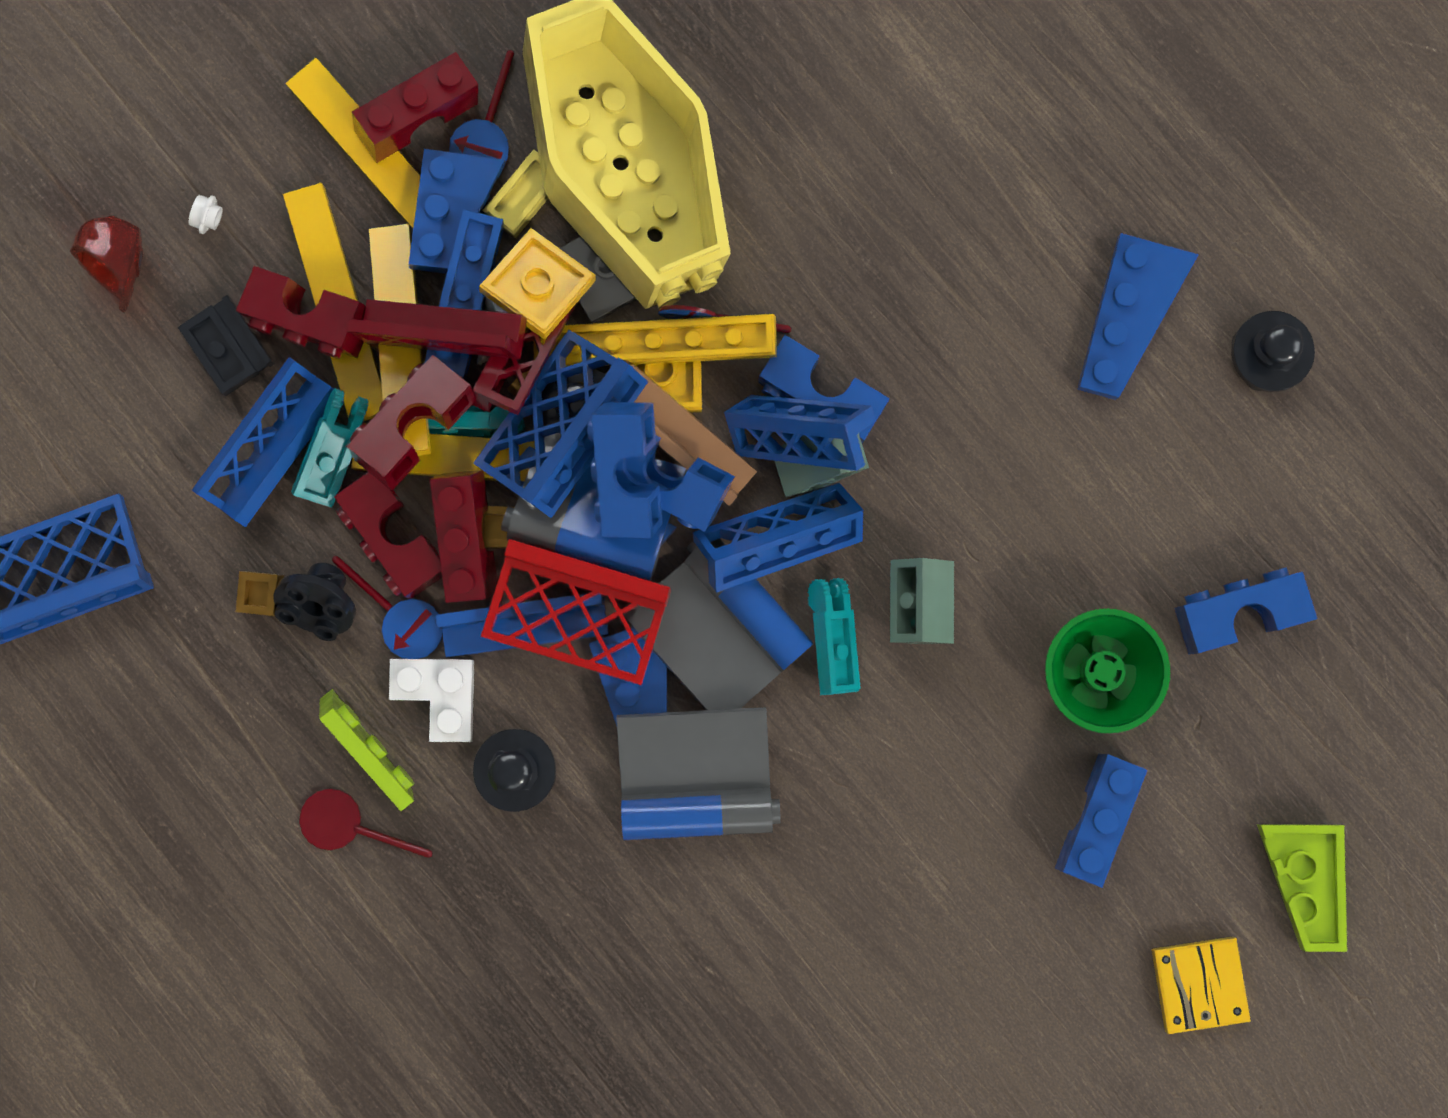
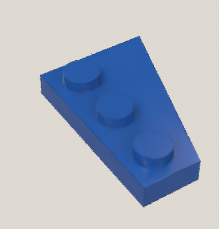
M424 149L409 269L447 274L463 209L480 213L489 198V193L497 177L499 178L505 166V160Z
M631 628L634 635L638 634L633 628ZM625 630L602 639L607 648L610 649L629 639L630 636ZM641 638L637 641L643 651L645 641ZM598 640L589 643L593 657L604 652ZM633 643L611 654L619 670L636 674L641 657ZM653 650L642 686L599 673L616 726L617 715L667 712V666ZM607 657L596 662L612 667Z

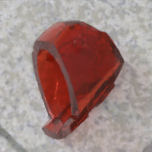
M111 215L90 219L78 229L72 241L70 252L90 276L120 299L119 310L125 313L131 301L136 278L139 277L143 259L141 229Z

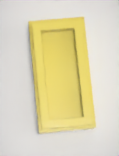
M532 150L483 209L485 215L503 219V229L514 238L520 234L549 199L544 190L539 155L536 150Z

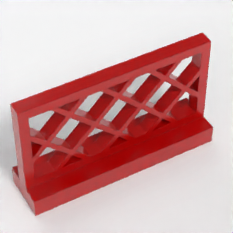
M509 539L504 553L506 557L481 637L642 686L663 614L669 601L671 588ZM512 568L529 573L536 586L533 590L514 599L507 585ZM536 575L550 579V581L540 585ZM559 582L569 585L576 600L554 611L544 590ZM575 587L590 591V593L580 597ZM506 593L510 602L501 606L504 594ZM540 593L550 614L528 625L518 604ZM598 594L609 597L616 612L594 623L583 602ZM615 599L630 603V605L620 609ZM580 605L590 626L568 637L557 616ZM638 606L655 611L651 626L636 635L633 634L623 615ZM513 607L524 628L509 636L493 632L498 614ZM620 617L630 638L608 649L597 628ZM553 619L564 640L549 648L540 646L531 630ZM593 631L604 652L590 660L579 658L571 642ZM527 633L532 643L516 638ZM648 635L642 651L637 640ZM633 643L641 657L636 674L619 670L611 654ZM567 645L572 655L556 650ZM607 657L612 667L596 662Z

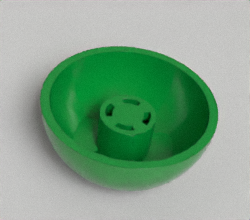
M1096 609L1076 616L1066 623L1055 635L1046 655L1045 680L1054 704L1070 721L1082 728L1098 733H1119L1141 725L1159 709L1167 694L1170 683V661L1161 638L1143 619L1119 609ZM1094 660L1096 663H1095V665L1093 666L1092 672H1089V671H1091V667H1092V665H1093V662H1092V661ZM1095 680H1097V681H1099V682H1102V683H1105V686L1103 687V684H1100V683L1096 682Z

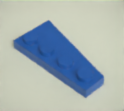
M1123 233L1117 237L1077 390L1114 400L1120 397L1199 254Z

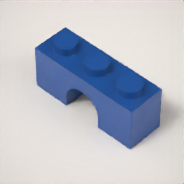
M784 335L777 346V357L770 358L759 375L758 383L764 386L761 391L766 396L870 405L873 408L876 421L878 420L890 398L857 378H854L848 389L839 396L826 397L819 394L811 384L810 375L817 366L820 356ZM876 422L859 433L862 444Z
M604 402L591 414L587 425L588 438L591 442H594L595 457L591 464V476L593 482H597L598 498L595 502L596 521L601 522L602 537L652 538L663 524L660 484H644L635 480L626 468V457H645L656 445L653 403Z
M657 435L656 445L645 457H626V468L635 480L644 484H660L662 510L676 516L677 520L684 526L700 529L704 532L716 517L735 476L699 457L683 477L675 478L664 474L657 466L655 460V452L661 440V437Z
M1286 567L1262 574L1265 581L1263 583L1250 586L1247 578L1223 585L1225 593L1210 597L1209 590L1184 596L1186 605L1175 607L1174 609L1188 655L1238 642L1234 630V618L1243 606L1253 608L1260 614L1266 632L1278 631L1316 620L1317 615L1303 571L1289 575Z
M1098 754L1084 790L1087 793L1084 810L1076 827L1072 831L1069 830L1055 869L1103 888L1147 773L1146 769L1109 754Z

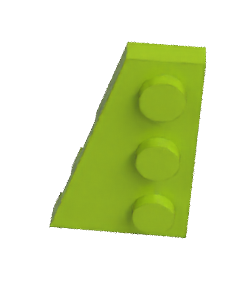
M333 689L321 697L319 703V719L396 807L400 811L404 810L414 801L411 788L414 785L412 778L400 765L396 768L386 757L388 752L382 743L374 735L370 736L366 732L354 711L347 704L343 703Z
M1257 824L1300 950L1305 952H1347L1344 825Z

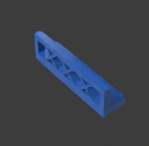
M463 209L439 306L484 310L486 296L480 293L479 286L494 270L503 234V219ZM427 350L425 362L434 355L466 381L472 354Z
M289 357L193 487L192 491L246 527L313 436L320 417H323L326 403L334 388ZM295 372L306 379L296 394L286 396V384ZM277 408L278 419L273 426L262 429L261 419L268 410ZM253 441L254 452L249 459L238 462L237 451L242 444ZM229 475L230 485L220 498L209 492L218 477Z
M750 395L724 412L735 451L741 457L858 471L865 466L857 434L876 422L873 408L870 405ZM744 429H747L758 440L756 445L748 444ZM773 432H776L787 443L786 448H782L771 437ZM802 435H806L818 447L816 452H812L801 440ZM833 438L843 440L846 455H843L831 443Z
M840 483L709 526L705 532L702 530L693 532V542L708 560L709 584L717 593L862 542L863 509ZM834 499H837L842 505L836 508L820 506ZM793 513L806 516V518L798 521L784 519L785 516ZM755 526L769 528L768 531L760 534L747 531ZM720 538L732 541V543L716 549L710 542Z
M598 594L583 602L594 623L607 617L603 595ZM573 595L548 600L554 611L575 601L576 598ZM543 600L518 604L528 625L550 614ZM580 605L557 616L568 637L590 626ZM490 607L435 615L437 627L442 629L446 658L514 649L516 647L481 637ZM513 607L498 614L493 632L509 636L524 628ZM553 619L531 630L539 645L557 643L564 640ZM608 623L597 628L601 636L609 635ZM591 631L578 639L592 638L596 636L594 632ZM527 633L516 638L532 643Z

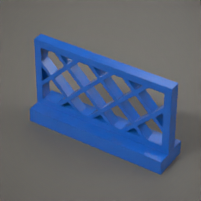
M568 330L547 359L519 414L516 415L509 412L473 464L552 518L595 457L594 442L589 440L587 433L588 420L591 414L604 402L634 403L648 381L627 362L619 357H613L573 331ZM577 345L582 351V362L566 367L565 359L573 347ZM605 365L611 366L601 382L593 385L592 370ZM583 373L584 388L567 393V378ZM557 381L558 396L542 400L541 392L546 385ZM585 398V404L576 417L569 419L568 403ZM559 406L560 422L544 426L543 411ZM533 414L534 430L518 434V424L523 417ZM561 432V438L554 448L545 453L544 437ZM535 440V456L519 461V445ZM509 448L510 464L493 468L490 464L498 452ZM536 466V473L527 486L522 488L520 471Z
M118 493L0 537V553L5 555L0 564V586L15 592L8 607L0 610V645L154 588L150 573L144 569L122 495ZM115 508L118 520L110 534L94 527L102 512ZM73 523L82 527L72 547L69 548L56 542L62 528ZM49 532L48 535H47V537H45V536L42 535V534H45V533ZM91 532L107 539L96 560L80 553ZM121 532H122L124 541L121 540V539H119V536H120ZM34 537L44 541L33 562L17 556L24 541ZM115 543L127 548L130 563L112 568L104 563ZM10 546L8 551L4 550V548ZM52 546L68 553L57 574L41 567ZM78 557L93 565L86 578L75 583L66 579V576ZM14 560L29 566L18 588L3 582ZM101 569L106 570V572H103V573H100V574H99V572L101 571ZM38 571L54 578L46 594L35 597L27 593ZM63 583H65V584L68 585V586H65V587L60 588ZM24 597L30 599V600H27V601L22 602V600H23Z

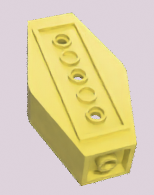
M572 0L528 17L522 53L543 186L550 202L645 309L658 305L659 308L673 305L681 299L680 295L694 289L695 293H701L717 284L716 279L724 271L723 268L731 253L708 117L700 98L612 0ZM583 87H588L593 91L594 96L590 99H584L579 95V90ZM616 158H623L627 161L628 167L625 170H618L614 167L613 161ZM651 229H657L662 233V239L658 242L651 241L648 238L647 232Z

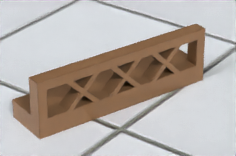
M633 364L632 367L648 381L634 403H653L655 432L657 436L661 437L658 445L687 470L699 457L735 476L723 500L730 506L738 497V493L757 473V470Z

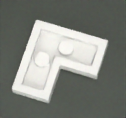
M390 659L389 700L430 701L429 742H473L474 660Z

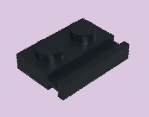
M228 295L224 296L223 300L216 305L209 306L178 327L224 396L229 395L258 376L260 371L275 364L253 330L247 326L248 323L243 315L236 311L237 306Z

